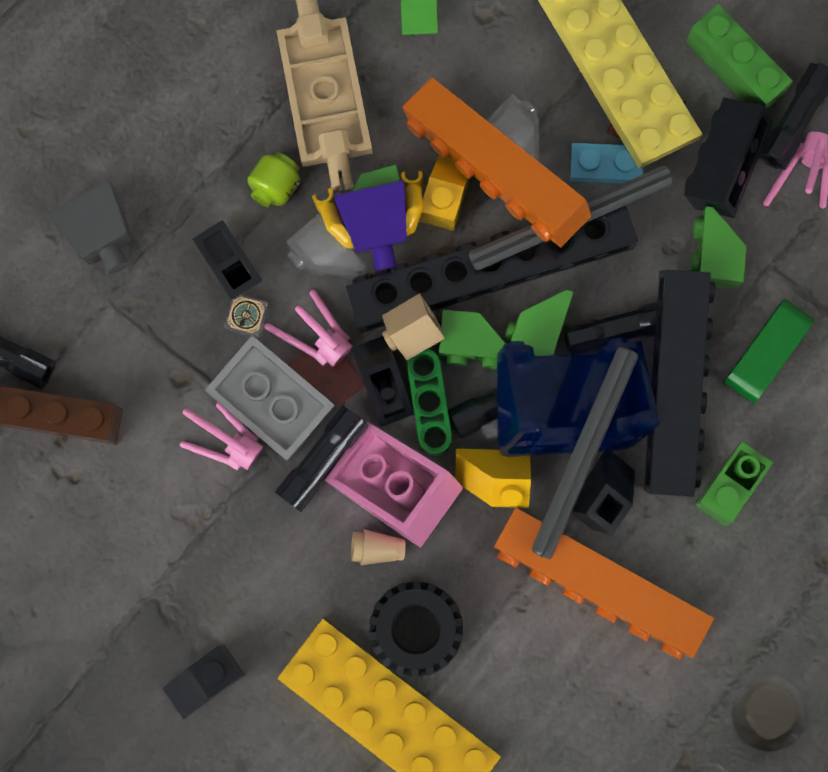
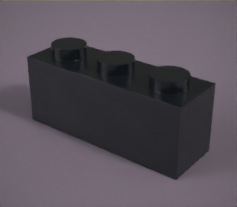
M723 98L719 110L714 112L711 120V130L706 142H703L699 148L698 161L693 174L688 176L685 183L684 196L696 210L703 211L708 206L713 207L719 215L735 217L773 123L772 118L763 105Z

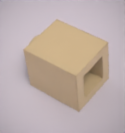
M420 293L382 315L387 329L382 332L385 341L392 351L399 349L406 360L445 339L437 317Z

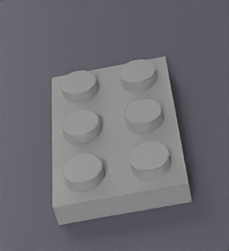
M253 335L204 390L288 462L336 407Z

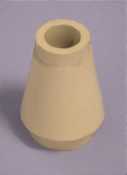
M362 529V532H353L351 561L360 562V566L404 560L405 539L367 529Z

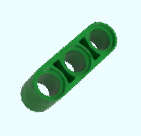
M784 298L723 383L754 404L808 332L815 319Z
M426 349L407 361V369L420 447L425 454L431 457H439L449 450L452 434L440 360L434 351ZM418 360H430L434 364L433 371L426 376L417 374L413 367ZM433 394L439 399L440 405L435 411L426 412L419 406V401L424 395ZM429 431H441L446 437L445 443L439 448L429 447L425 443V436Z

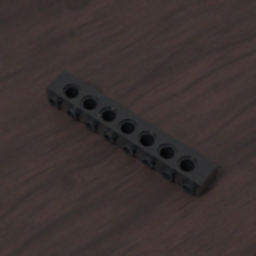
M625 205L586 222L568 240V248L557 250L551 246L550 241H544L530 247L535 254L531 260H520L514 254L499 261L501 266L496 271L489 272L484 269H474L469 259V252L487 243L476 245V242H468L456 247L455 253L442 256L441 252L432 253L421 258L422 263L408 267L407 263L397 264V267L386 269L387 274L374 278L372 274L358 276L352 279V284L346 286L361 334L384 327L385 323L382 315L418 295L419 293L411 288L412 282L417 278H426L431 282V288L427 292L420 294L430 309L435 311L633 250L638 239ZM589 225L598 226L603 232V237L591 239L585 234L584 228ZM504 231L491 236L490 242L510 234V231ZM459 267L464 270L466 277L460 282H452L448 280L445 274L450 268ZM390 288L396 292L397 297L392 303L383 304L377 300L379 291Z

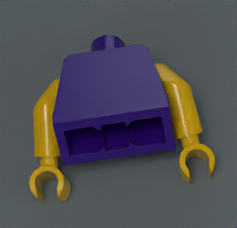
M405 171L401 173V181L334 195L333 190L328 188L329 197L326 200L319 201L316 194L312 195V199L322 216L327 231L344 248H355L356 253L371 251L375 271L397 267L393 245L406 243L407 236L412 235L418 226L423 212V173L418 171V178L412 181L405 177Z

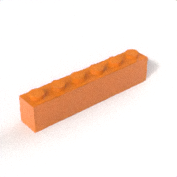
M433 77L402 106L408 119L405 124L416 137L422 138L425 136L431 141L430 145L433 150L444 159L447 156L455 161L456 168L466 178L470 179L474 176L481 182L480 187L489 197L494 200L497 197L501 198L506 203L505 207L516 219L521 221L525 218L532 224V230L543 241L548 242L551 239L561 248L592 217L587 200Z
M515 507L493 549L499 551L497 559L513 568H516L519 563L532 570L529 576L547 587H549L551 581L565 588L562 592L563 596L582 605L585 599L597 606L594 613L612 623H615L617 618L630 625L628 632L646 642H648L650 636L663 643L660 650L680 661L683 655L694 658L715 619L714 617L562 534L551 559L536 555L532 552V546L543 522Z

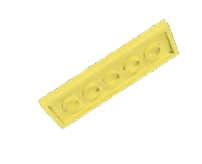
M538 0L638 169L701 138L703 135L621 0Z

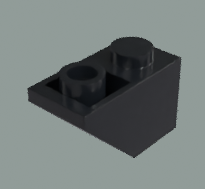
M605 449L587 476L571 514L590 529L613 536L633 505L635 470L610 449Z

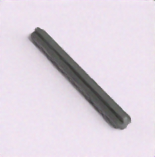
M661 166L587 199L592 216L587 222L670 186L673 182L670 170L667 166ZM532 224L471 250L469 252V259L474 269L480 270L544 241L535 234L531 228Z
M619 347L615 353L532 546V552L543 558L551 559L554 555L636 364L638 354L628 348Z

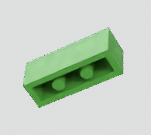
M719 4L692 26L686 43L741 101L763 105L767 110L785 94L793 82Z

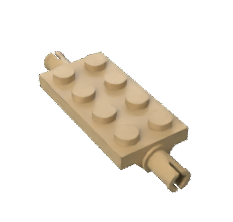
M296 0L299 15L296 23L290 28L276 31L302 167L327 163L331 190L333 192H342L340 177H342L345 191H348L355 186L348 159L373 154L347 20L346 17L333 20L325 18L319 11L317 0Z

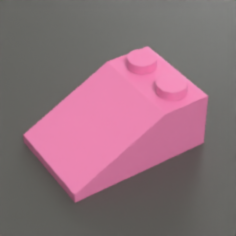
M367 422L368 427L355 444L345 451L325 481L388 527L421 548L463 487L449 471Z

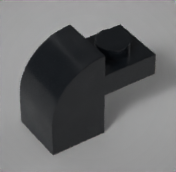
M223 220L192 239L231 301L262 282L257 271Z

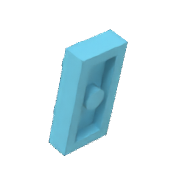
M572 143L570 181L623 184L643 175V167L638 169L625 145Z

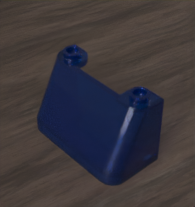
M615 338L607 341L605 347L597 354L535 356L533 347L525 345L523 341H512L505 344L497 354V440L500 454L506 457L572 454L619 347L628 348L636 352L638 359L598 452H604L605 449L619 451L638 444L660 425L642 341H627L625 338Z

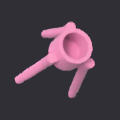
M809 132L807 134L805 142L800 143L787 169L781 172L764 199L763 205L765 207L770 205L800 158H803L802 163L805 166L811 168L805 189L807 194L812 193L818 171L823 168L819 206L822 209L826 207L828 197L827 134L821 132Z
M310 290L309 294L333 331L331 329L325 331L301 306H296L295 311L320 336L315 343L319 350L312 348L269 323L264 325L267 331L312 356L322 366L328 362L335 367L349 354L353 347L349 342L351 337L342 330L315 290Z
M218 402L216 407L243 437L236 433L232 438L188 408L183 409V414L228 444L225 452L230 454V456L187 441L180 442L182 448L225 463L237 471L240 467L246 470L250 469L264 447L257 442L259 437L251 432Z

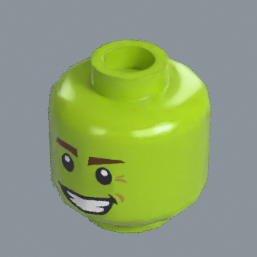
M276 152L275 155L267 154L262 156L247 179V183L253 191L251 197L257 203L267 208L270 204L284 206L301 182L298 174V165L292 159L279 152Z

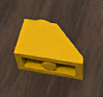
M439 155L423 197V212L420 222L454 231L469 179L456 168L455 161L449 156L444 159Z
M456 449L455 479L462 487L491 507L529 508L531 487L530 451Z

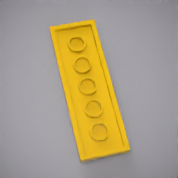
M324 618L277 678L396 772H490L501 758L500 754Z

